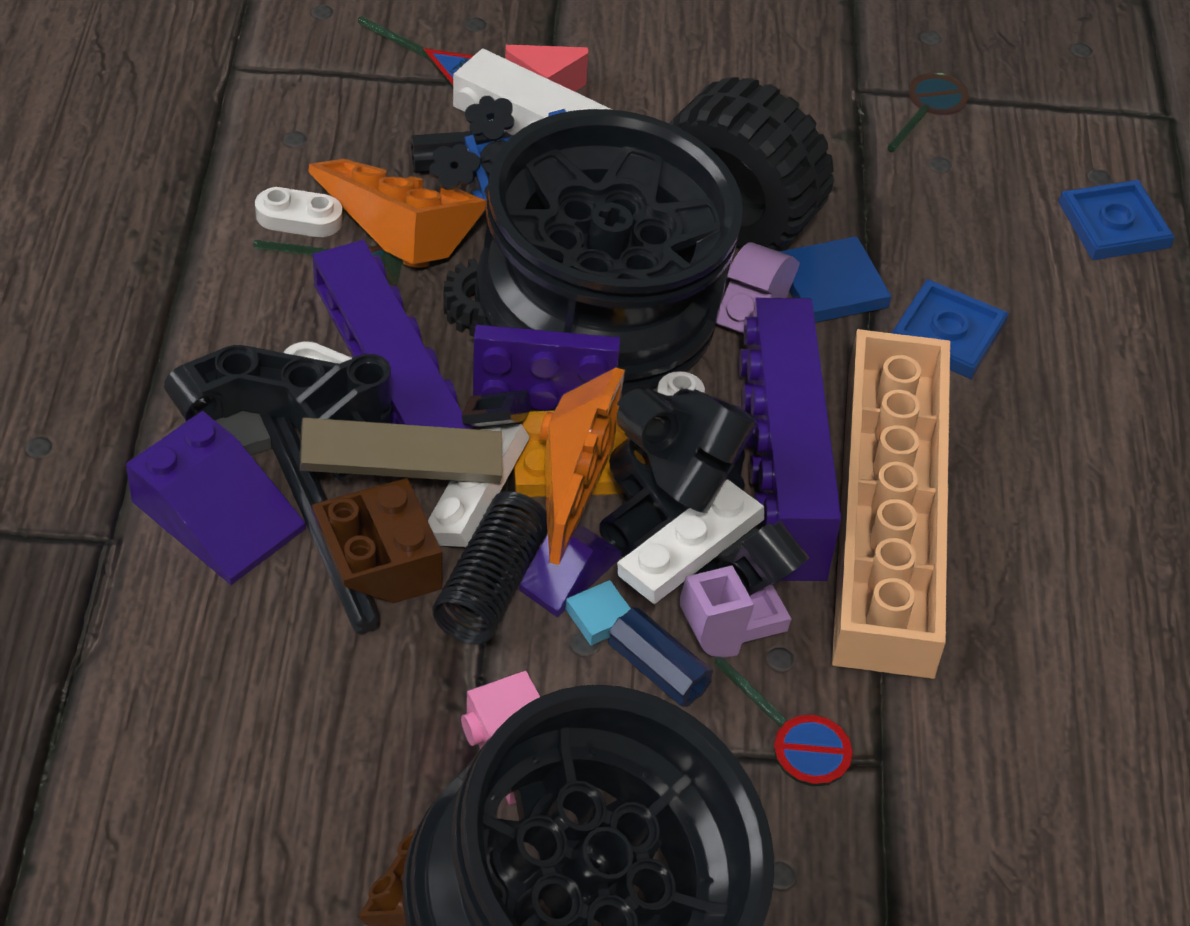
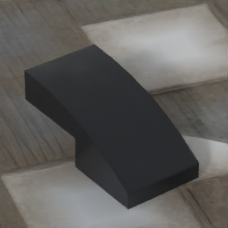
M520 390L470 396L461 415L463 425L466 427H480L523 421L532 407L529 391Z

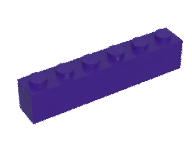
M364 240L313 253L314 287L352 357L363 354H376L386 359L390 364L393 424L476 429L475 427L463 425L461 416L463 412L457 404L455 388L450 379L442 378L434 350L431 347L425 348L422 343L420 329L413 315H406L399 289L396 285H389L380 256H373Z

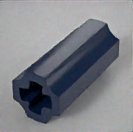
M632 607L627 613L619 617L610 629L608 643L680 706H690L697 698L704 694L711 684L713 670L640 608Z

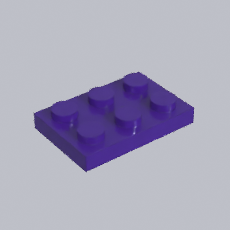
M476 325L474 335L473 396L528 390L531 408L555 410L564 394L615 367L617 368L620 337Z

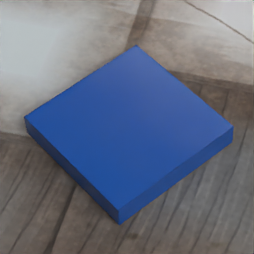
M1139 180L1061 192L1058 203L1092 260L1167 249L1172 246L1175 236Z
M857 236L779 251L793 256L800 262L789 292L793 298L812 299L815 322L874 311L890 306L892 296Z
M927 279L892 333L949 340L950 370L972 379L1006 325L1009 313Z

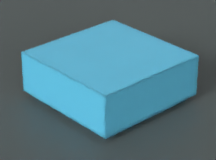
M610 580L567 598L565 610L590 646L610 638L609 631L616 620L631 609Z

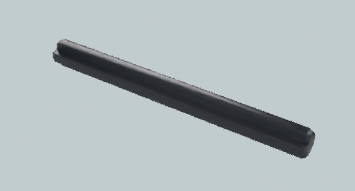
M260 414L271 438L272 449L354 631L363 635L368 631L377 630L380 626V614L372 596L344 587L312 513L311 504L326 501L327 498L315 472L300 471L301 442L291 420L284 417H273L270 414Z

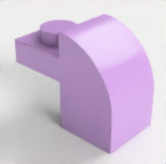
M752 242L744 245L730 266L728 273L730 282L720 305L716 324L744 334L745 317H753L755 298H787L800 262L793 256Z
M733 566L694 574L685 578L680 595V607L702 649L707 654L715 657L737 656L741 644L744 642L788 631L792 618L773 585L770 584L749 596Z

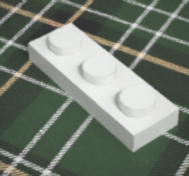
M522 424L481 426L480 430L502 431L500 483L455 480L449 482L428 519V523L439 546L466 547L492 499L496 494L500 493L530 438Z
M727 479L708 513H701L691 508L687 509L617 562L618 576L653 604H656L683 583L686 576L696 573L718 556L719 553L763 521L764 506Z

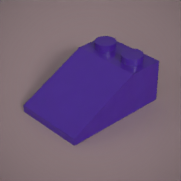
M203 411L126 463L132 503L230 585L306 530L304 520L237 438Z

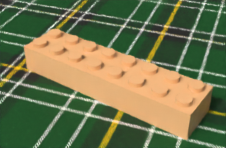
M860 329L856 331L848 373L832 666L935 679L946 643L949 340Z

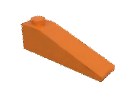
M338 159L309 164L308 172L332 197L341 203L349 215L386 252L402 259L403 264L410 267H427L430 265V261L448 258L486 209V200L459 188L445 190L441 187L440 192L423 188V179L413 176L408 178L387 177L386 169L359 162Z
M615 367L567 392L562 396L554 413L547 411L544 416L540 430V440L547 441L544 469L549 563L560 565L613 450L617 412L619 410L617 403L621 399L624 369Z

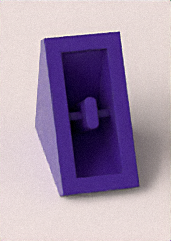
M577 525L560 565L549 563L547 535L520 582L519 591L558 618L565 611L566 599L589 589L621 558L622 552L585 526Z

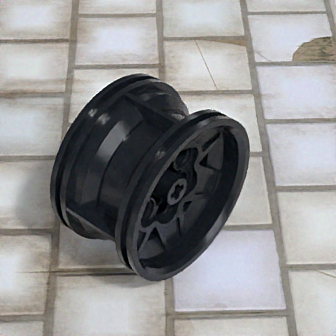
M584 109L558 113L533 122L514 134L496 155L489 175L486 197V234L484 248L479 258L475 283V301L480 302L486 315V320L482 321V325L620 337L617 368L625 370L622 394L637 388L645 390L647 388L654 389L658 387L659 381L665 375L677 371L688 372L703 357L712 341L732 257L742 225V197L736 180L728 167L707 145L686 131L653 117L622 110Z
M581 685L564 688L543 695L512 714L485 742L463 771L447 785L423 815L409 845L404 865L402 888L406 926H594V920L600 922L603 926H763L772 899L774 852L767 816L749 776L728 747L694 716L666 700L640 690L611 685ZM598 789L605 791L617 800L606 806L603 795ZM514 792L519 821L494 818L502 799ZM563 808L573 812L579 824L572 822L566 816ZM523 842L535 847L539 853L540 860L528 854ZM659 847L667 861L669 869L665 864L661 863L660 861L652 859L658 851ZM633 885H636L643 891L646 902L638 898L634 892ZM538 899L544 900L547 907L554 912L555 919L543 913Z

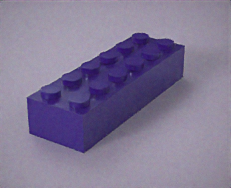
M755 298L753 317H745L744 344L748 345V348L740 349L739 376L747 377V383L743 384L742 408L745 412H751V416L758 422L746 443L747 447H754L755 455L750 456L749 463L750 483L758 484L759 492L754 493V499L764 506V520L761 521L762 528L768 523L773 525L777 521L782 520L809 556L806 562L780 581H827L841 523V513L812 299Z

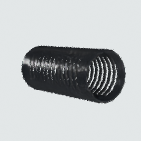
M508 491L496 494L492 499L472 538L465 547V551L461 554V558L457 561V565L446 581V585L442 588V592L432 606V615L438 626L445 633L457 640L471 644H481L488 642L492 638L497 625L501 621V617L504 615V611L512 601V597L515 595L522 577L526 574L529 564L533 561L536 551L548 532L547 512L536 500L519 492ZM501 504H511L525 509L526 511L532 513L539 520L542 526V531L539 525L529 515L525 514L524 512L510 507L496 506ZM497 511H510L521 515L522 517L529 520L536 527L538 532H535V530L532 527H530L526 522L519 519L518 517L505 513H497ZM501 517L515 520L525 526L531 533H527L513 523L504 521ZM494 537L499 538L505 543L516 547L519 551L513 550L509 546L501 542H498ZM491 544L497 545L501 549L512 553L515 557H511L506 553L500 551L499 549L494 548ZM488 551L496 553L500 557L507 559L512 564L504 562L503 560L490 554ZM485 558L492 559L496 563L503 565L507 570L490 563ZM481 564L489 566L493 570L500 572L504 577L491 572L490 570L483 567ZM478 571L488 574L489 576L498 580L500 583H497L486 578ZM475 578L485 581L486 583L492 585L495 589L483 585ZM472 585L480 587L481 589L490 593L492 596L480 592ZM469 592L474 593V594L480 596L481 598L485 599L487 602L480 600V599L477 598L476 596L471 595ZM449 602L453 603L466 615L477 620L486 621L487 624H480L466 619L456 612ZM443 603L446 604L454 616L474 627L488 628V630L478 631L463 626L447 613ZM461 605L466 606V607L472 609L473 611H475V612L478 613L479 615H476V614H474V613H471L470 611H468L467 609H465V608L462 607Z

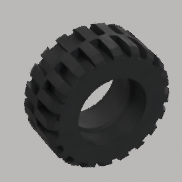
M732 77L707 85L669 124L686 131L707 145L720 157L734 176L743 204L742 225L736 248L739 246L743 247L747 243L752 242L776 250L791 242L827 202L834 182L832 155L826 152L828 150V142L824 134H819L816 130V121L810 114L805 115L798 108L800 104L791 96L788 98L780 94V89L771 84L762 86L759 84V80L742 78L740 80L739 77Z

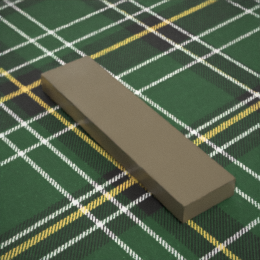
M303 418L301 425L300 471L500 483L502 478V431Z

